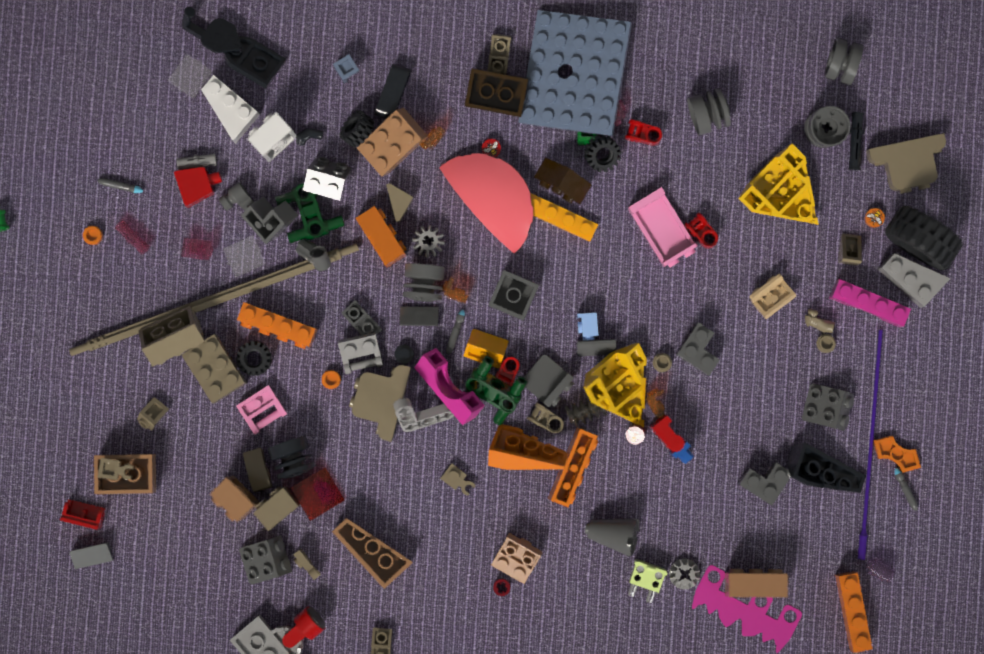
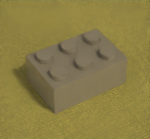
M191 306L139 330L142 351L152 367L157 364H163L168 359L179 356L184 351L198 347L201 343L205 342L201 323Z
M213 334L198 347L191 348L183 353L182 357L211 403L215 404L247 384L219 337Z

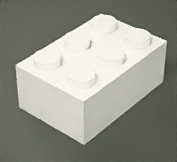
M272 113L263 120L264 124L260 128L255 127L249 133L250 137L248 138L268 162L272 161L296 139V134L277 113L274 115Z

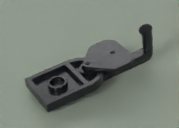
M186 7L181 24L182 28L200 39L201 44L210 51L224 53V59L230 68L267 89L285 64L286 58L250 37L238 36L235 25L225 19H214L206 30L191 22V18L195 16V10L192 7Z

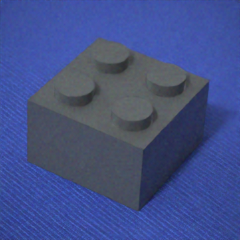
M503 270L488 306L524 321L539 285Z

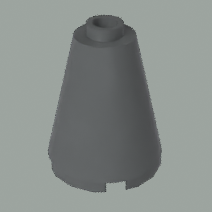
M635 518L592 519L590 523L586 524L585 534H588V539L631 557L636 548L638 539L636 536L637 532H639L640 522L639 519Z

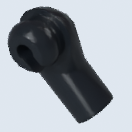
M305 128L297 133L295 137L296 143L299 146H303L310 138L322 140L324 131Z

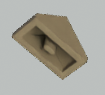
M389 183L386 186L396 223H399L413 202L414 197Z
M842 233L838 263L850 265L862 263L861 236Z

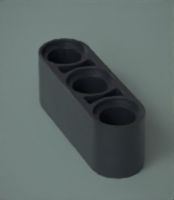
M395 63L392 64L375 110L376 116L387 119L398 110L411 74V69Z

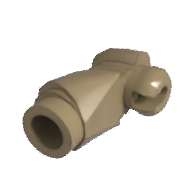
M808 310V315H805V323L808 327L812 326L823 333H833L835 322L817 317V310Z

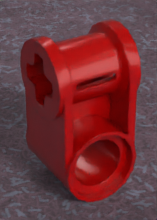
M629 120V130L624 137L626 140L651 146L658 145L661 142L662 131L660 128L637 120ZM652 131L657 132L659 138L655 141L650 140L648 134Z
M698 212L694 219L684 224L688 232L704 248L711 249L717 244V233L701 213ZM712 235L714 243L707 244L704 241V236Z
M512 356L505 358L495 377L512 387L520 366L518 359ZM508 360L516 362L517 366L512 371L508 370L505 366Z

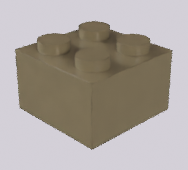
M278 487L270 494L272 498L268 501L266 499L262 500L255 506L257 510L253 514L268 531L273 529L301 505L288 487Z

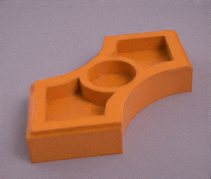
M892 435L873 440L878 459L892 460L898 465L902 473L921 468L916 449L908 450L902 448L896 443Z

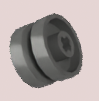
M837 37L827 59L824 78L834 81L840 73L841 83L851 85L859 68L864 45L853 42L847 51V40Z

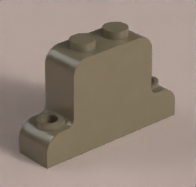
M945 134L871 148L866 151L867 159L875 166H885L888 184L893 191H900V194L912 192L911 188L919 187V190L931 188L930 184L935 182L938 176L933 154L942 152V148L946 145Z
M404 365L393 367L390 377L366 372L360 378H356L354 388L357 389L355 396L351 397L349 407L352 408L354 416L377 422L376 434L382 440L389 442L393 440L398 421L393 403L404 398L411 367Z

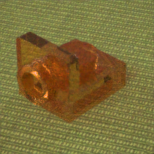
M440 126L437 129L433 128L428 134L429 139H425L419 146L424 150L428 148L432 151L446 134L445 130Z
M450 277L449 281L445 280L443 285L444 296L466 304L468 296L465 295L466 291L456 287L454 290L451 289L454 278Z
M657 388L648 392L649 397L645 398L656 419L665 415L663 412L665 410L664 405L660 400L657 401L655 399L663 394L664 390H658Z

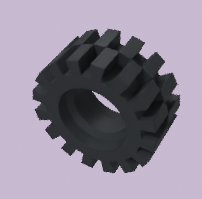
M357 110L351 114V117L347 118V122H344V126L340 129L342 130L340 138L352 147L360 146V143L363 144L365 142L364 139L369 137L368 134H371V129L374 128L373 119L363 111Z
M597 135L595 136V141L591 138L589 140L591 144L587 143V149H584L586 154L584 156L589 165L598 172L602 170L608 172L607 168L613 170L612 165L617 166V160H621L619 156L621 151L618 144L610 136L605 137V135H601V138H599ZM604 147L608 148L609 155L602 160L596 158L598 150Z
M257 341L245 343L237 352L236 361L238 362V367L247 375L258 376L265 373L272 363L270 349L265 344ZM252 351H257L261 354L262 360L257 366H251L247 361V356Z

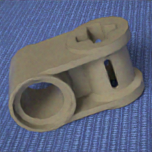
M536 402L535 409L526 419L552 433L561 432L564 427L563 420ZM557 419L560 421L561 426L558 430L550 428L551 420Z

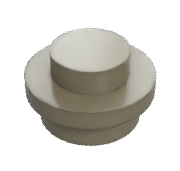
M823 334L818 337L816 346L820 352L830 353L834 350L836 341L833 336Z
M665 353L657 354L653 359V367L658 372H666L672 366L670 356Z

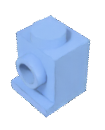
M597 313L577 314V318H581V322H578V333H582L583 341L594 340V336H598Z

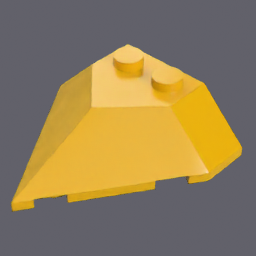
M791 143L775 155L746 185L738 199L754 213L819 225L814 208L815 203L810 177L806 167V157Z
M639 343L615 350L585 374L584 389L593 404L644 427L642 409H645L646 378H644V366L647 364V358Z

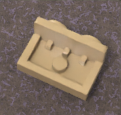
M781 274L769 278L765 285L761 288H756L750 295L752 304L765 319H768L796 297L795 292L783 280Z

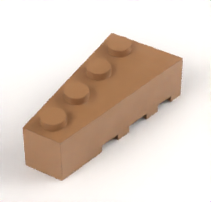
M347 518L332 531L383 589L413 563Z

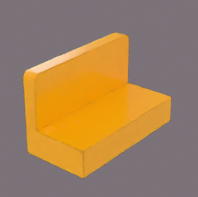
M472 329L463 356L478 362H482L485 356H489L494 360L492 366L500 368L509 341L477 329Z

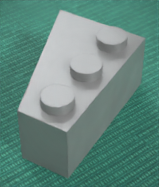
M895 253L890 255L878 268L919 308L925 307L950 280V278Z

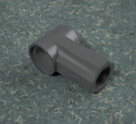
M303 239L298 242L297 254L312 263L317 271H325L331 266L330 258L324 246H317L311 241Z

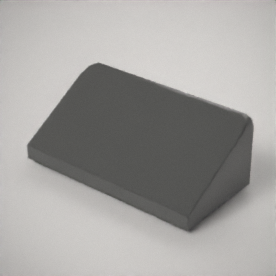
M400 307V326H438L439 307Z
M615 339L577 342V355L579 357L609 355L616 350Z
M109 542L69 551L75 569L113 561Z

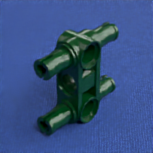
M304 184L293 187L290 192L275 196L277 205L284 201H287L288 204L295 202L299 208L304 225L303 228L287 233L290 243L302 239L312 240L328 235L329 231L345 226L342 215L327 220L323 219L316 199L318 194L309 192L306 198L299 196V192L303 189ZM315 224L321 227V231L318 234H312L311 227Z
M485 356L478 368H475L467 379L464 392L473 391L476 396L498 408L493 422L497 425H502L507 416L516 409L522 398L521 393L528 381L525 377L518 376L511 387L488 373L494 360L489 356Z

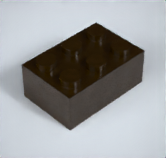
M472 67L464 106L521 117L529 78Z

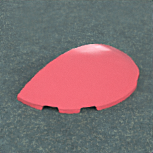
M482 153L458 156L439 167L450 185L474 215L501 243L515 254L529 235L528 231L533 222L534 215L530 198L531 192L521 174L506 161Z

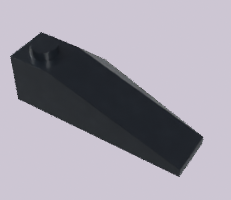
M805 442L792 445L786 462L790 477L806 486L861 493L866 475Z

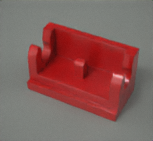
M68 499L64 504L60 521L99 530L102 526L106 508Z

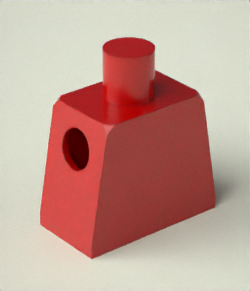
M205 167L174 171L184 205L187 208L214 195L215 192L212 185L222 182L219 171L208 174Z

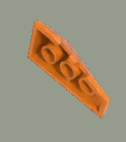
M502 424L498 425L490 445L488 466L505 470L564 469L569 453L551 444H544L538 441V438L535 436L530 437L524 434L520 428Z

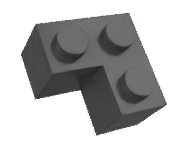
M262 197L251 204L241 216L261 240L268 244L280 236L298 214L287 201L273 208L265 197Z
M699 322L696 323L676 353V356L706 376H710L720 359L704 349L714 335V332Z
M774 462L765 477L747 468L737 484L769 505H773L789 481L790 473L789 470Z

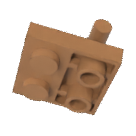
M508 533L491 566L525 584L543 551L532 546V543L524 538L520 539Z

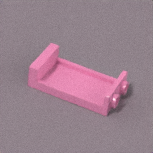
M661 187L631 205L628 210L663 267L668 265L671 268L679 263L678 258L685 255L687 258L695 253L694 248L697 247V244L692 240Z

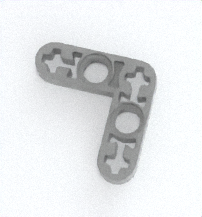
M407 398L399 399L393 403L395 414L404 432H411L454 417L445 404L415 413L410 400Z

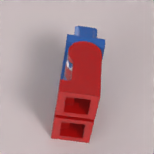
M662 415L649 427L665 447L671 450L669 452L670 455L674 458L678 457L682 463L686 464L694 457L688 450L691 446L670 428L669 424L672 420L667 415Z

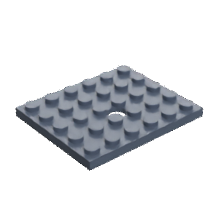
M538 10L526 76L529 80L519 123L613 137L632 23ZM564 64L570 65L573 69L572 75L566 79L561 78L558 74L559 68Z

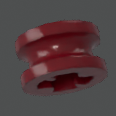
M503 578L496 580L493 585L495 594L498 596L507 595L510 592V583ZM498 583H506L505 587L507 590L505 592L503 590V593L498 592Z

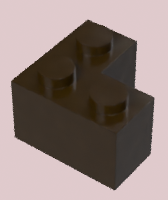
M546 157L534 178L540 181L539 185L546 190L551 188V191L559 196L562 194V199L570 204L573 201L581 204L592 184L572 169Z

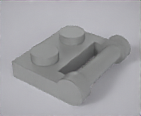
M375 332L338 341L345 374L372 366H383ZM370 354L375 355L373 359L349 364L348 359Z

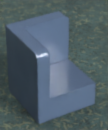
M349 54L333 64L344 84L348 78L360 72Z

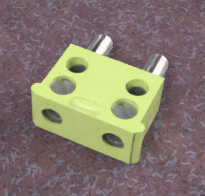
M635 559V565L629 579L631 586L628 595L634 597L637 586L649 590L646 602L652 603L655 593H659L664 577L668 574L667 570ZM640 575V578L635 579L634 576ZM654 581L658 582L657 585H653L652 583Z

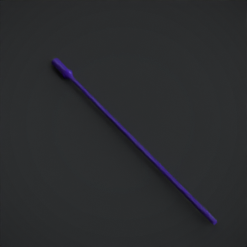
M879 330L863 524L859 535L858 559L865 560L868 537L866 523L883 330Z

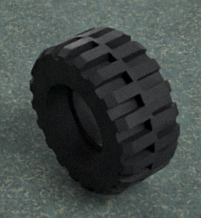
M904 205L900 207L885 229L887 238L900 249L919 261L943 271L950 267L963 246L962 239L950 228L911 206Z

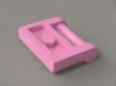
M269 385L236 406L255 435L260 432V429L280 416L284 417L287 415L285 408ZM275 405L276 411L259 422L254 423L252 420L254 417Z

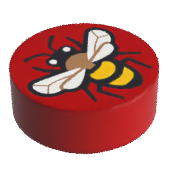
M488 139L482 145V152L496 158L501 152V145L495 139Z

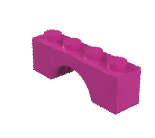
M841 279L836 280L829 297L844 305L868 312L897 327H904L911 311L906 306Z
M435 348L424 354L414 368L458 421L464 425L476 418L485 405L473 391L463 392L452 383L448 374V361Z

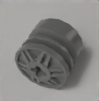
M720 88L713 90L714 97L710 90L707 91L706 101H704L700 94L687 98L689 113L698 136L710 133L712 131L711 123H714L718 130L722 128L721 121L725 128L731 126L729 106Z
M827 106L813 111L807 117L804 132L812 145L818 148L833 147L847 139L850 133V120L842 109L835 106ZM826 124V127L829 128V130L824 132V128H822V125Z
M405 264L404 277L412 279V283H405L403 287L412 289L411 292L403 291L402 297L422 302L442 300V295L434 294V291H443V287L435 285V281L444 280L445 267L426 264Z

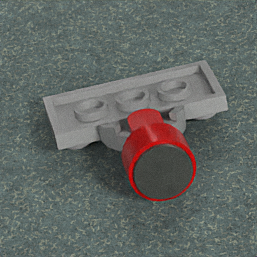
M306 607L294 617L296 624L294 628L284 625L271 629L261 615H259L230 641L241 654H301L303 638L307 637L313 640L326 629V624L321 615L312 607Z

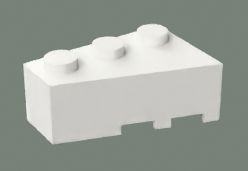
M214 75L201 89L232 141L236 144L260 114Z

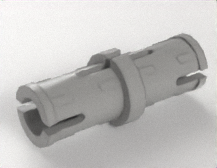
M215 153L200 156L195 154L193 157L176 158L178 170L217 165Z

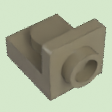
M154 397L141 410L137 420L143 428L152 431L169 409Z

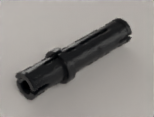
M852 112V123L849 133L851 134L848 170L853 171L861 170L862 135L864 134V113Z

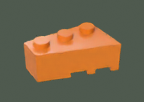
M374 206L355 219L384 265L388 268L406 256L404 251L407 249L401 240L397 242L394 235L397 233L391 224L387 226L384 219L387 217L382 209L379 208L377 210Z

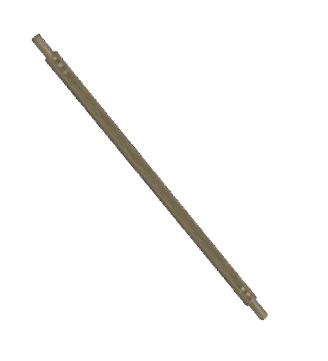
M356 243L342 249L337 248L328 251L327 253L332 263L342 259L345 255L359 251ZM304 260L87 340L86 343L69 349L71 356L87 350L93 351L139 334V330L188 306H191L194 313L313 270L315 267L309 261Z

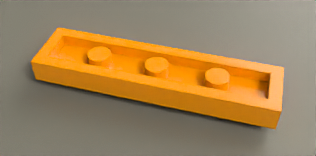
M531 193V204L534 210L533 216L588 242L591 241L598 226L597 223Z

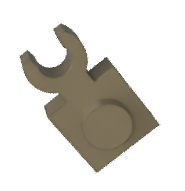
M101 458L98 477L118 480L119 475H121L124 479H132L133 476L126 474V469H134V466L128 464L122 467L120 460Z
M453 463L440 478L454 490L460 486L463 494L467 496L469 493L465 490L466 485L476 486L472 481H465L464 478L467 474Z
M302 549L293 554L296 557L294 561L298 567H303L307 570L313 580L321 575Z

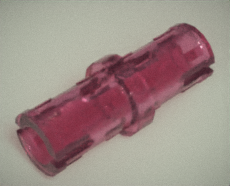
M121 220L115 226V230L141 255L150 249V246L139 236V233L131 229L124 220Z

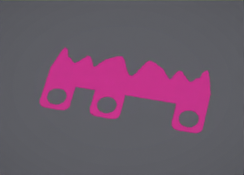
M713 565L708 566L695 591L692 609H695L698 605L706 604L709 614L718 610L719 618L725 627L741 619L742 636H755L762 633L763 642L774 639L776 653H778L790 640L802 617L801 611L786 605L778 620H775L766 615L773 601L772 597H766L767 604L764 607H758L755 604L756 597H752L748 605L733 597H727L725 593L719 590L725 578V572ZM709 572H719L720 580L716 583L710 582L708 580ZM789 610L794 611L797 616L796 620L792 623L784 619V614Z

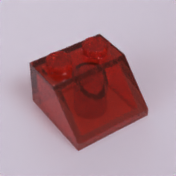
M326 467L291 487L310 521L345 501Z

